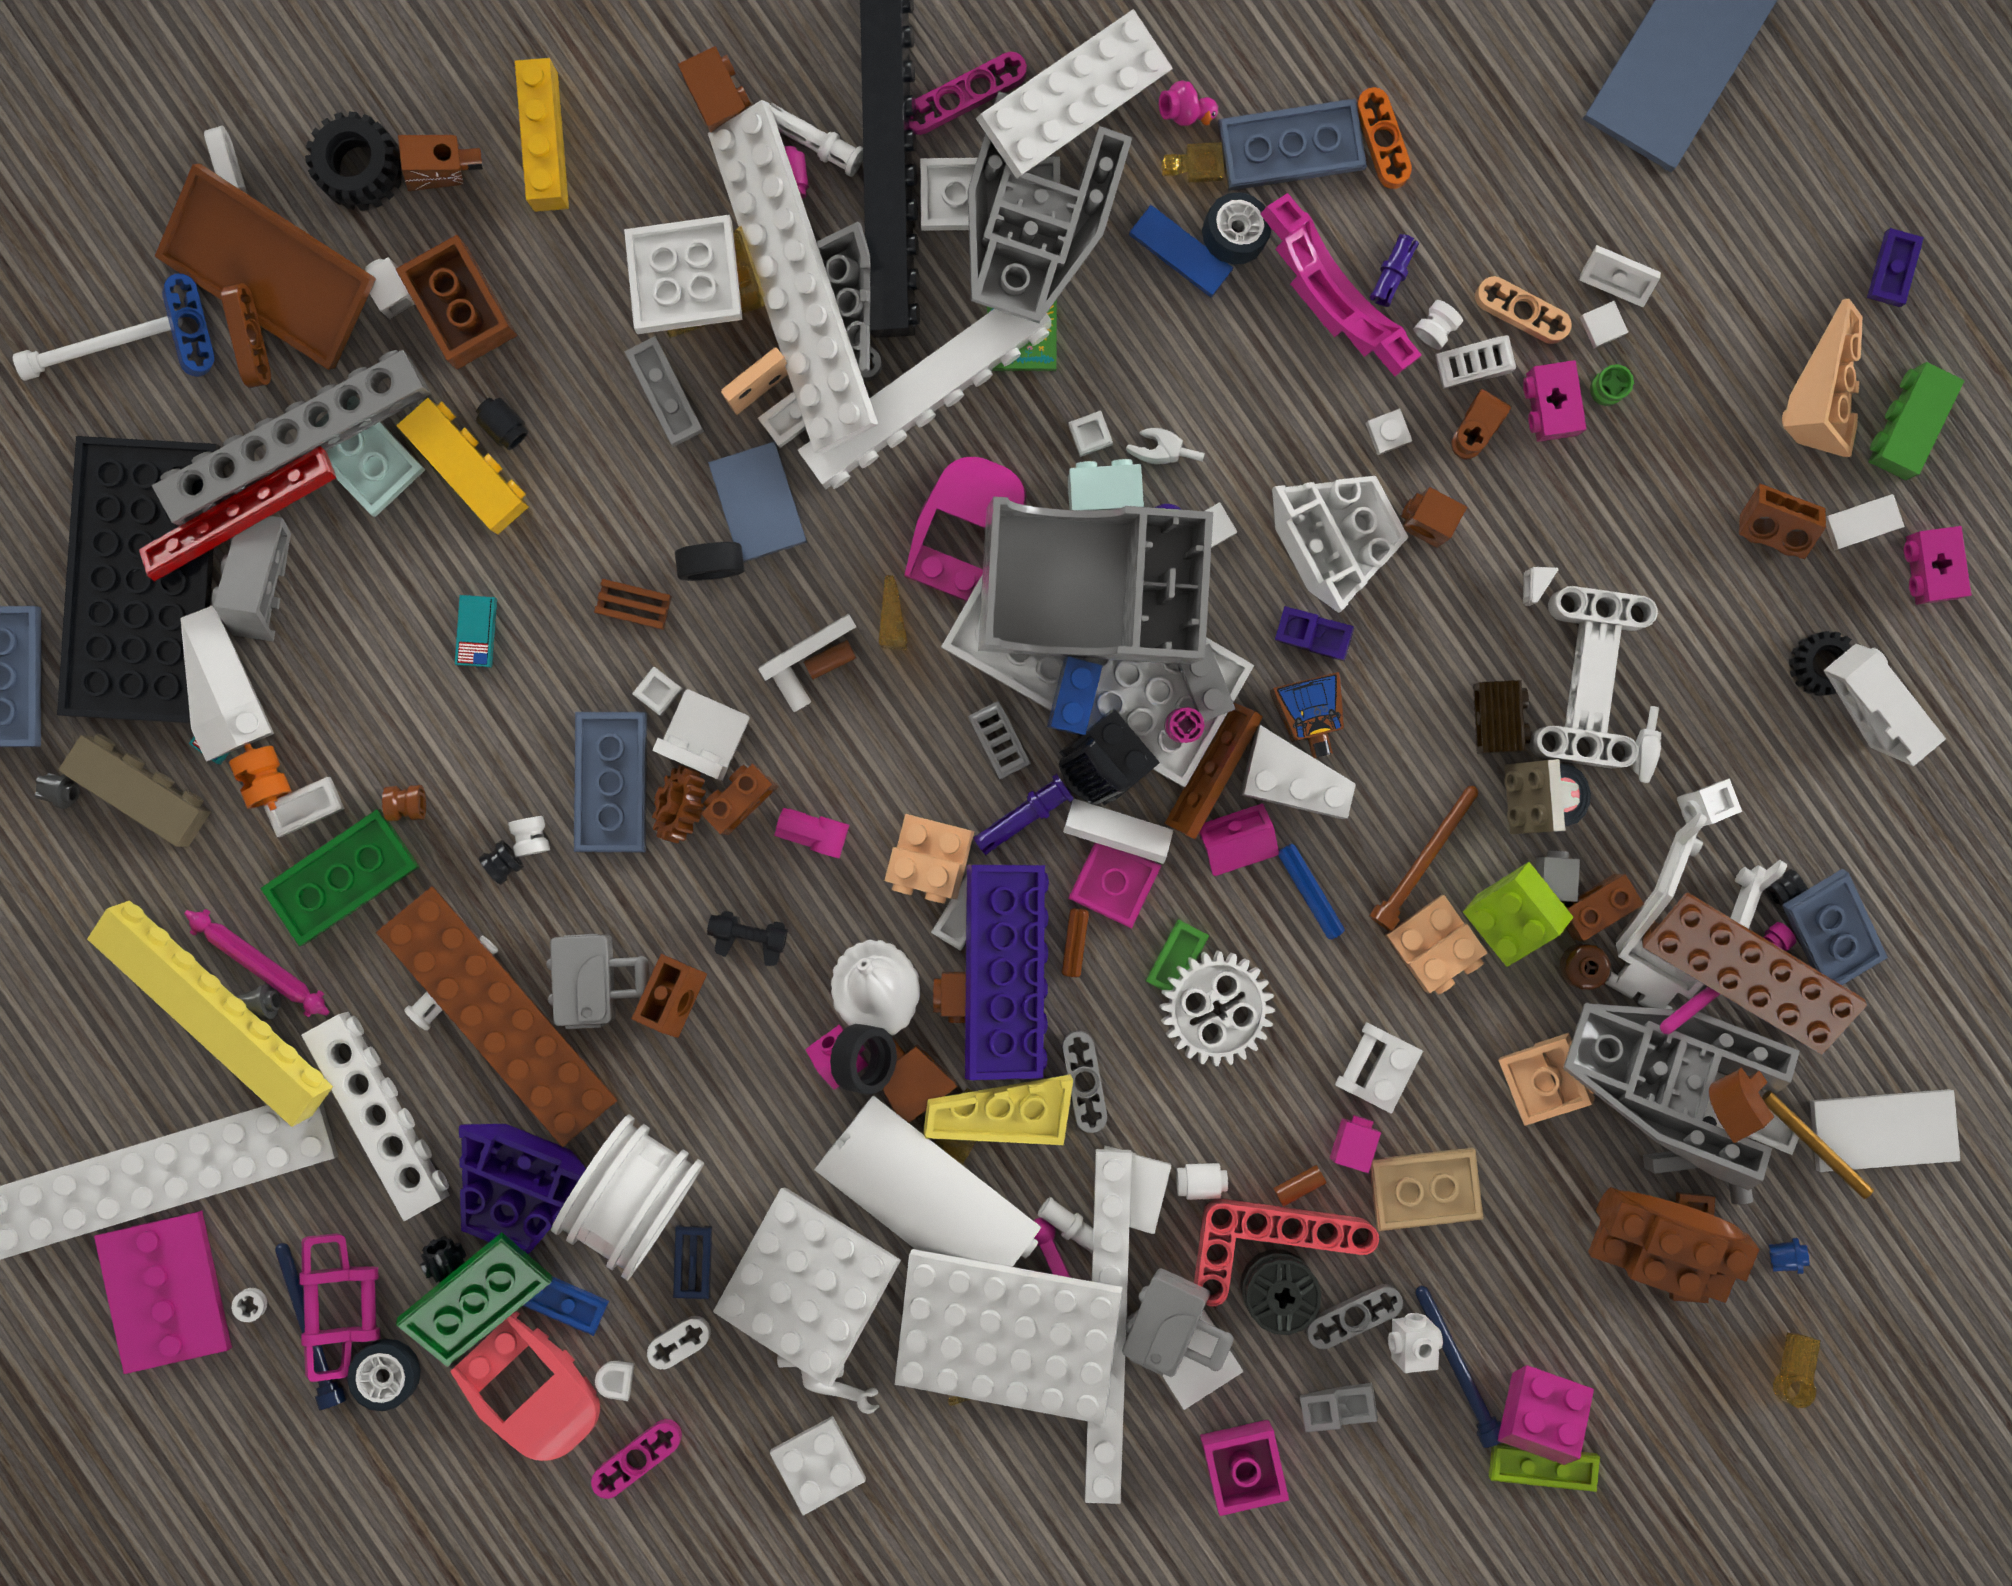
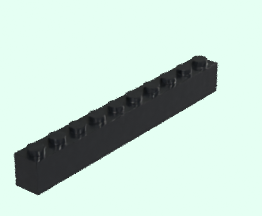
M860 0L865 239L870 253V334L874 338L915 336V325L920 324V307L918 303H915L914 290H919L920 287L919 272L917 268H914V255L919 254V241L917 234H913V221L918 220V205L916 199H912V186H917L916 165L912 164L911 151H916L917 139L915 130H911L909 127V120L911 121V117L916 115L915 97L910 95V82H915V66L913 60H909V48L914 47L915 43L912 25L909 26V13L914 11L913 0Z

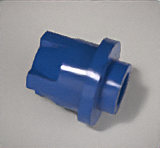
M1792 1238V1242L1769 1245L1773 1272L1797 1271V1274H1803V1266H1810L1807 1245H1800L1798 1238Z

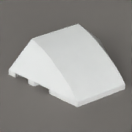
M1376 476L1339 479L1334 482L1318 484L1311 482L1290 487L1282 485L1272 488L1275 530L1308 591L1338 613L1348 605V602L1368 583L1367 581L1408 539L1405 529Z

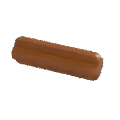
M1072 908L1069 913L1062 974L1067 977L1077 978L1081 975L1089 916L1088 911L1085 909Z

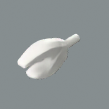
M1148 428L1140 432V435L1157 441L1158 446L1155 449L1149 450L1146 447L1127 445L1126 447L1128 453L1151 464L1178 462L1179 456L1203 462L1205 455L1202 452L1182 448L1183 440L1171 431L1161 428Z
M1655 706L1650 707L1647 728L1640 730L1636 740L1639 755L1633 763V770L1639 775V781L1643 783L1650 782L1661 751L1660 740L1662 732L1655 731L1659 707Z

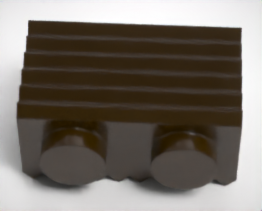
M1522 680L1490 681L1473 684L1477 754L1525 751V744L1530 743L1531 731L1529 723H1524L1523 709L1528 708L1529 695L1527 688H1522Z

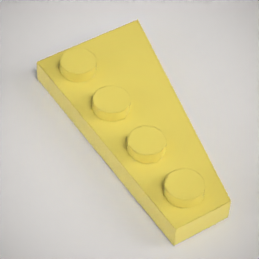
M1069 1074L928 1099L923 1130L925 1138L1064 1145L1073 1078Z

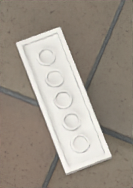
M1133 9L982 112L976 120L1016 179H1018L1173 68Z

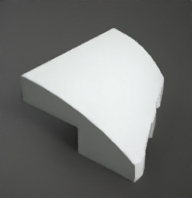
M1104 1145V1149L1121 1150ZM1132 1152L1129 1227L1155 1234L1171 1169L1170 1163L1139 1156Z

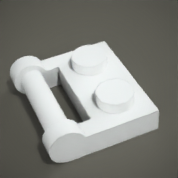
M1366 1022L1362 1029L1364 1035L1343 1077L1339 1075L1335 1085L1392 1114L1423 1051ZM1379 1040L1385 1044L1362 1087L1355 1082L1376 1041Z

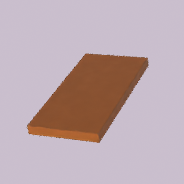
M192 164L154 256L180 274L189 276L197 285L222 300L221 292L224 286L245 283L253 295L260 326L328 370L336 368L376 280L374 276L202 164Z

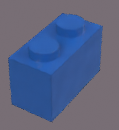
M1072 657L1064 658L1047 724L1048 728L1080 736L1086 735L1103 665Z

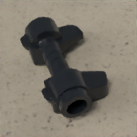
M724 911L718 916L711 915L707 928V935L713 936L716 939L715 952L723 957L727 956L736 938L762 943L765 966H774L779 962L780 954L784 951L788 929H785V925L781 922L769 924L766 930L740 924V917L734 916L729 911Z

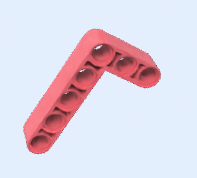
M1214 1199L1205 1206L1203 1211L1194 1283L1203 1287V1284L1208 1280L1214 1279L1219 1281V1291L1209 1296L1206 1305L1213 1307L1223 1304L1229 1293L1236 1238L1368 1255L1377 1248L1379 1234L1367 1220L1359 1217L1228 1199ZM1218 1209H1226L1230 1213L1229 1220L1223 1225L1212 1223L1211 1217ZM1262 1214L1264 1216V1224L1261 1228L1257 1230L1247 1228V1220L1251 1215ZM1290 1218L1297 1219L1299 1221V1228L1294 1234L1287 1235L1282 1233V1225L1286 1220ZM1322 1224H1333L1334 1232L1330 1238L1322 1240L1317 1237L1318 1228ZM1357 1229H1368L1369 1236L1364 1243H1353L1352 1236ZM1214 1244H1220L1225 1247L1224 1255L1218 1260H1211L1207 1257L1209 1247Z

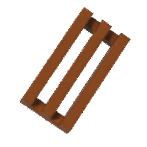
M602 579V587L598 593V603L595 606L594 613L664 630L672 598L671 595ZM609 589L663 601L662 606L658 607L609 595ZM606 602L659 614V618L657 621L605 608Z

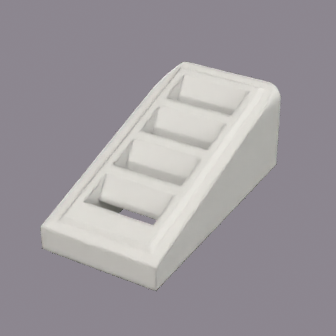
M1508 335L1435 355L1443 389L1511 374L1516 369ZM1493 349H1497L1501 365H1496ZM1480 352H1484L1487 369L1482 370L1478 354ZM1469 355L1470 362L1473 372L1469 374L1467 372L1464 356ZM1455 358L1459 376L1453 378L1449 359Z

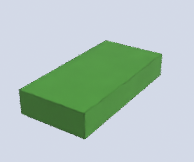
M1177 919L1145 981L1161 990H1172L1174 986L1167 980L1168 977L1180 978L1181 975L1177 971V966H1181L1186 970L1190 968L1188 958L1191 957L1195 961L1198 959L1209 935Z

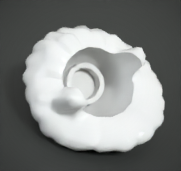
M866 940L863 943H857L855 946L848 948L844 955L839 957L837 965L833 968V977L831 979L833 1006L849 1026L863 1024L884 1028L891 1035H896L901 1029L908 1026L920 998L919 975L905 953L898 950L895 945L885 943L882 940Z

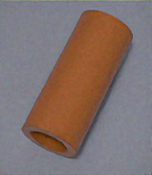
M845 640L803 662L812 680L856 659V656L848 640Z
M1314 1165L1273 1189L1284 1207L1325 1185L1326 1180L1318 1166Z

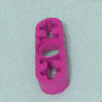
M662 1419L605 1461L592 1476L591 1486L594 1493L604 1499L613 1498L677 1449L681 1442L682 1431L680 1426L673 1420ZM661 1429L664 1433L671 1431L673 1434L670 1439L671 1444L669 1445L664 1441L653 1452L650 1445L659 1437V1430ZM631 1450H641L646 1455L647 1461L643 1467L635 1468L628 1463L627 1454ZM621 1467L623 1473L616 1478L613 1483L614 1488L610 1484L604 1487L601 1484L604 1478L602 1473L611 1476Z

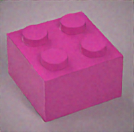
M1528 1365L1518 1369L1511 1376L1497 1441L1563 1465L1580 1459L1594 1389Z
M1269 1419L1200 1435L1219 1516L1289 1501L1275 1434Z

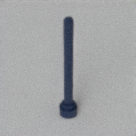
M280 1243L276 1246L275 1253L301 1332L305 1333L304 1290L302 1285H300V1278L289 1245ZM322 1345L313 1346L314 1372L329 1371ZM333 1379L318 1381L319 1387L316 1388L318 1395L315 1396L319 1411L347 1400L343 1386L339 1387L337 1381H333Z
M1419 1286L1415 1291L1416 1297L1425 1315L1441 1331L1443 1338L1442 1349L1479 1422L1476 1425L1478 1428L1476 1434L1483 1448L1500 1444L1501 1442L1497 1440L1501 1421H1497L1495 1416L1491 1417L1429 1289L1425 1286Z

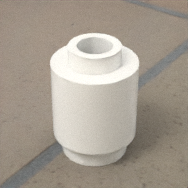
M1219 1163L1185 1164V1168L1176 1169L1177 1195L1186 1196L1187 1200L1221 1199V1192L1228 1191L1227 1170H1220Z

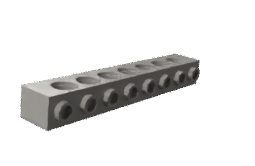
M404 350L387 352L379 358V363L368 369L367 367H361L352 371L344 382L338 385L330 384L322 387L317 391V396L307 402L298 401L289 405L285 409L286 413L275 419L266 418L255 424V430L244 436L235 435L223 442L222 448L214 452H203L195 456L191 460L192 464L181 470L176 468L165 472L160 477L161 481L153 484L152 487L170 521L180 526L317 447L321 446L327 451L431 395L412 357ZM385 378H390V389L385 393H378L379 383ZM359 395V405L353 410H348L347 402L349 398ZM322 412H328L329 419L327 423L322 427H317L316 419L318 415ZM296 428V440L286 444V433ZM265 445V456L261 460L255 461V450L259 446ZM233 462L235 466L233 474L228 478H224V467L228 463ZM202 479L203 488L201 492L193 495L192 486L194 482Z

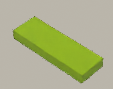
M1500 1443L1491 1448L1489 1478L1491 1481L1597 1492L1600 1456L1597 1453L1581 1452L1580 1459L1563 1465L1508 1444Z

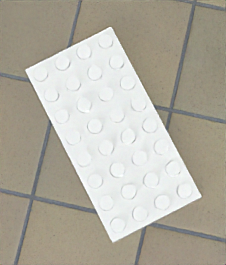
M982 574L941 648L1051 711L1065 656L978 651ZM1206 637V645L1210 644L1229 694L1234 702L1254 665ZM1072 657L1103 665L1087 730L1114 708L1160 762L1153 770L1180 786L1186 787L1227 713L1205 721L1204 731L1199 739L1188 743L1175 742L1165 732L1164 723L1166 717L1171 711L1178 708L1189 707L1195 709L1178 664Z

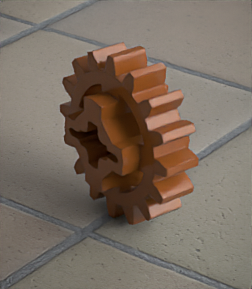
M679 765L678 769L672 768L671 776L666 775L664 777L665 785L658 788L654 797L656 811L652 815V818L656 819L653 830L657 831L656 836L658 838L678 844L679 840H686L687 833H693V823L699 822L702 816L700 813L703 812L704 804L701 803V799L706 794V790L701 789L705 780L700 778V771Z

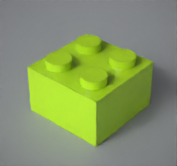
M1527 862L1478 893L1463 911L1506 967L1560 936L1573 919L1572 914L1530 862Z

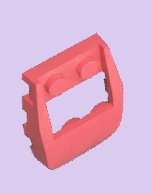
M515 1311L450 1372L478 1417L503 1440L530 1459L539 1461L554 1460L573 1450L595 1427L600 1414L599 1398L586 1376L583 1377L574 1365L575 1359L566 1350L562 1351L548 1339L549 1336L538 1327L533 1331L517 1319L520 1313ZM530 1346L554 1375L512 1415L503 1421L483 1400L479 1392L524 1349Z

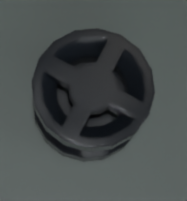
M503 840L495 845V850L490 854L484 853L479 857L483 868L500 885L507 881V875L513 871L518 872L524 867L519 857H515L512 848Z
M1789 869L1783 873L1782 878L1776 880L1765 890L1774 906L1780 912L1785 913L1782 905L1808 890L1798 873L1793 869Z

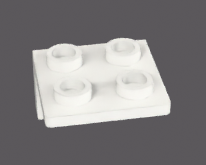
M687 689L681 698L664 739L657 738L652 751L723 781L750 717Z

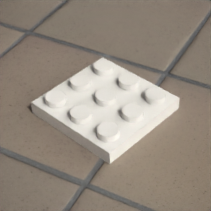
M730 215L624 229L633 324L637 334L743 320L733 226Z

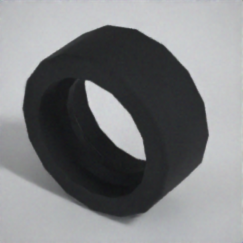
M736 542L696 544L679 548L675 551L677 577L680 580L701 581L739 575L745 571L742 546Z
M853 1024L846 1027L838 1035L832 1047L830 1058L831 1073L836 1083L844 1090L872 1095L881 1091L889 1083L896 1066V1045L891 1034L884 1028L863 1024ZM868 1040L871 1050L870 1063L866 1072L859 1078L856 1065L857 1057L862 1045Z

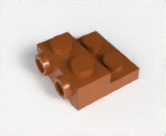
M744 764L740 766L729 777V780L732 782L729 787L723 792L717 789L703 802L706 809L700 814L719 834H731L779 787L754 764H751L748 768Z

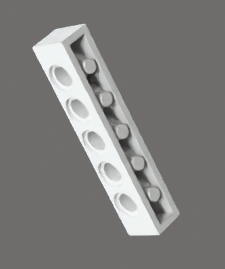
M349 1012L341 1013L301 1036L324 1078L333 1086L331 1090L400 1216L403 1221H406L450 1196L447 1191L449 1184L442 1171H436L430 1160L432 1153L427 1143L423 1139L419 1140L413 1129L415 1122L412 1115L406 1108L402 1109L396 1099V1096H398L396 1086L389 1077L385 1078L380 1070L381 1060L373 1047H368L362 1037L364 1029L360 1021L355 1016H351ZM342 1043L347 1044L352 1052L348 1062L339 1056V1047ZM358 1074L364 1075L368 1080L369 1086L366 1092L360 1091L356 1086L355 1081ZM375 1105H379L385 1110L386 1118L383 1123L377 1122L373 1117L372 1111ZM392 1136H396L402 1141L403 1150L400 1154L393 1152L390 1148L389 1141ZM408 1167L415 1168L419 1172L420 1181L418 1184H412L407 1179L406 1172Z

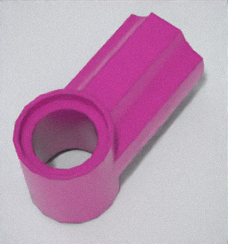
M783 808L774 836L810 847L809 850L840 859L850 825L822 816L816 818L790 808Z

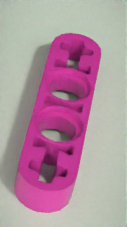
M1016 52L1004 53L916 98V110L921 114L931 110L929 102L934 101L936 112L940 116L935 118L934 111L924 116L925 123L921 125L918 121L911 122L909 120L910 129H914L916 135L926 134L996 98L999 91L1006 93L1019 86L1026 78L1027 65L1025 59ZM1010 62L1013 67L1019 65L1017 76L1012 77L1010 73H1006L999 77L1001 85L996 86V80L991 70L995 69L996 76L1005 71L1006 63ZM976 78H985L990 83V89L984 94H976L970 87L972 81ZM945 94L956 95L960 100L958 107L953 110L942 108L940 100Z

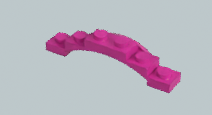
M1288 193L1269 204L1260 213L1270 228L1282 240L1275 250L1297 275L1290 285L1334 338L1344 332L1364 357L1374 351L1394 377L1422 356L1407 337L1406 331L1379 312L1348 280L1325 247L1312 218L1297 205Z

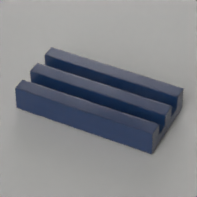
M676 1226L673 1298L709 1299L712 1226ZM684 1235H690L688 1290H682ZM698 1235H703L701 1291H696Z

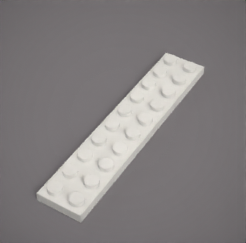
M761 100L728 120L712 133L709 132L708 136L780 352L787 362L785 367L814 453L823 454L878 425L770 103Z
M323 1102L313 1116L293 1127L268 1105L1 1185L0 1260L338 1157Z

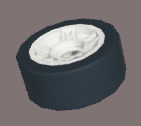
M1242 192L1228 193L1218 198L1210 207L1202 227L1203 241L1209 252L1220 261L1232 265L1246 264L1256 259L1267 244L1272 230L1260 215L1266 208L1265 205L1254 196ZM1232 225L1234 229H1237L1238 231L1242 230V232H1235L1232 229Z
M382 1339L372 1342L355 1355L348 1369L347 1382L350 1393L360 1405L369 1410L387 1411L398 1407L413 1394L419 1384L421 1368L418 1357L410 1346L399 1340ZM380 1369H385L390 1374V1378L385 1382L381 1372L378 1371Z

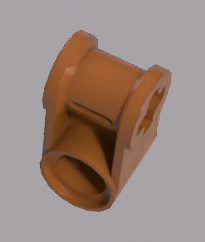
M1481 388L1452 438L1451 448L1454 454L1462 459L1476 457L1498 430L1512 406ZM1468 435L1474 437L1472 445L1466 443Z

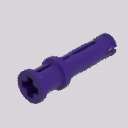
M1057 773L1052 776L1053 780L1037 792H1029L1026 797L1027 800L973 837L985 855L1039 817L1041 819L1048 818L1050 811L1066 800L1071 802L1074 799Z

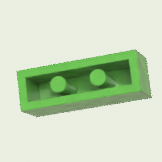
M1928 362L1914 369H1909L1900 383V388L1903 390L1899 399L1892 402L1885 414V419L1888 422L1883 432H1878L1871 443L1870 450L1873 453L1868 462L1904 480L1920 475L1965 380Z

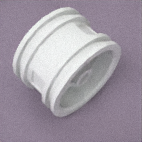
M629 1114L618 1124L595 1155L570 1193L551 1228V1232L559 1235L563 1230L567 1232L566 1241L571 1245H574L579 1240L607 1258L606 1267L613 1271L617 1265L624 1269L621 1277L627 1281L668 1224L704 1165L699 1159L694 1164H691L686 1160L689 1153L685 1150H681L679 1154H676L648 1136L650 1128L645 1124L640 1126L639 1129L634 1127L635 1118Z

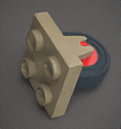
M1559 759L1504 765V784L1508 803L1507 819L1510 826V834L1566 831V826L1578 823L1586 815L1590 806L1591 792L1587 779L1574 766L1560 764Z

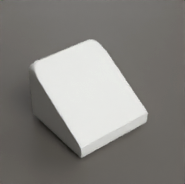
M1532 567L1524 572V606H1531L1539 601L1557 573L1558 568Z

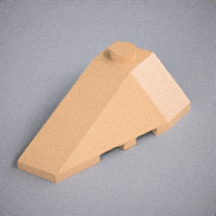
M1843 299L1793 388L1789 396L1787 410H1784L1782 415L1783 428L1796 443L1842 457H1851L1858 422V414L1851 413L1852 394L1859 393V381L1856 380V372L1853 365L1854 361H1859L1861 358L1863 316L1850 299Z

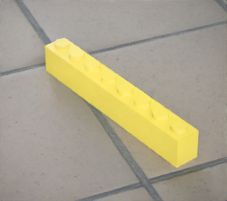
M129 900L105 910L87 938L89 942L291 1127L313 1116L333 1088L319 1070L313 1068L298 1055L295 1048L286 1044L275 1034L266 1022L261 1021L246 1007V1004L241 999L229 992L216 976L206 971L192 954L182 949L170 938L167 931L158 927L144 914V911L139 906Z

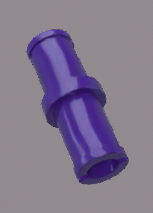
M1405 234L1398 235L1397 242L1389 259L1383 261L1380 267L1382 273L1369 297L1371 301H1375V304L1390 307L1400 282L1406 279L1408 275L1407 267L1419 245L1417 240L1413 241V237Z

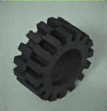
M1824 631L1800 640L1798 642L1799 647L1793 648L1791 654L1795 655L1794 658L1789 659V665H1794V670L1790 671L1791 677L1797 676L1798 678L1795 684L1798 687L1804 686V692L1808 694L1815 693V696L1837 694L1828 677L1820 676L1815 671L1813 659L1819 651L1826 650L1831 652L1837 660L1852 647L1849 644L1852 639L1848 636L1840 637V632L1829 633V631Z

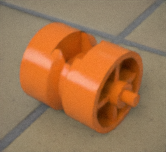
M250 743L244 745L246 752L228 762L236 781L243 782L244 784L240 791L247 809L268 805L270 811L277 809L275 802L278 801L277 799L292 793L285 774L277 771L280 762L274 747L265 746L252 749Z

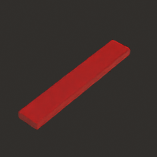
M321 446L317 447L140 548L139 552L147 576L155 582L336 479L327 452Z

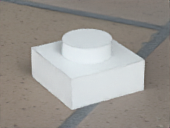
M1401 409L1368 420L1365 423L1377 455L1405 446L1413 441Z

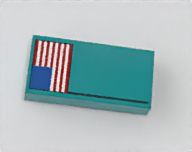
M460 595L455 665L492 668L497 598Z

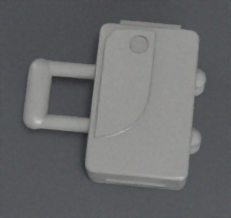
M608 934L563 935L564 937L551 939V958L546 962L547 968L551 970L552 994L549 995L548 1002L550 1005H553V1019L556 1026H565L566 1029L599 1028L615 1020V999L641 998L649 981V963L646 957L613 958L612 937ZM635 966L636 989L615 990L614 967Z
M1160 1268L1156 1271L1149 1286L1143 1287L1138 1297L1142 1304L1136 1317L1130 1318L1125 1328L1129 1334L1122 1353L1126 1357L1131 1358L1130 1361L1161 1376L1164 1374L1173 1377L1184 1356L1213 1371H1219L1223 1367L1234 1339L1230 1332H1225L1200 1320L1210 1296L1209 1290ZM1196 1328L1219 1338L1211 1358L1188 1348Z

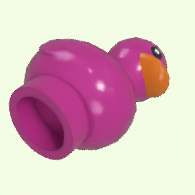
M1177 81L1169 90L1162 91L1159 96V111L1163 119H1172L1180 126H1189L1197 118L1203 125L1208 126L1218 113V105L1212 98L1203 97L1198 100L1197 92L1191 82Z

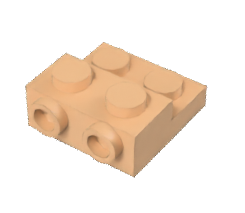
M905 814L897 848L893 847L884 881L893 883V891L912 895L913 889L926 892L925 899L945 904L946 898L957 899L975 831Z
M1440 895L1396 926L1392 932L1389 931L1385 934L1422 989L1427 993H1432L1435 990L1439 995L1447 991L1455 984L1452 979L1463 970L1466 974L1474 972L1484 964L1481 958L1487 954V951L1468 924H1464L1445 895Z
M1569 1033L1535 1043L1533 1047L1499 1058L1500 1066L1524 1126L1593 1104L1595 1099L1594 1093L1563 1069L1572 1042Z

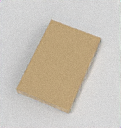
M1474 1148L1373 1159L1370 1167L1376 1228L1378 1231L1483 1220L1476 1150Z

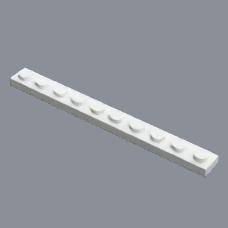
M1096 1149L1092 1282L1123 1287L1104 1423L1099 1424L1087 1421L1085 1503L1120 1504L1125 1379V1355H1123L1122 1349L1126 1342L1131 1150Z

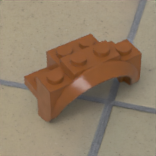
M1610 1187L1603 1194L1595 1210L1601 1221L1588 1253L1592 1258L1624 1268L1630 1279L1696 1302H1699L1703 1295L1726 1303L1736 1278L1747 1282L1760 1249L1748 1233L1743 1232L1736 1225L1724 1219L1665 1199Z

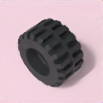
M349 111L348 117H345L340 112L334 114L335 120L330 121L328 118L321 121L324 127L321 130L315 127L311 134L315 139L313 142L308 141L306 149L311 155L305 156L306 164L311 168L308 172L316 182V185L338 205L342 203L347 209L354 210L355 206L361 211L369 210V204H373L377 208L383 205L381 202L382 198L386 197L390 200L394 196L391 192L392 188L396 187L399 189L402 183L398 175H403L400 163V150L397 148L398 144L378 121L375 122L372 117L366 114L361 117L357 112ZM356 147L371 148V159L363 172L351 177L340 175V163L348 151Z

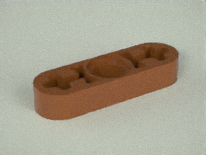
M245 283L224 286L221 292V299L240 377L248 388L268 385L271 380V370L251 290Z

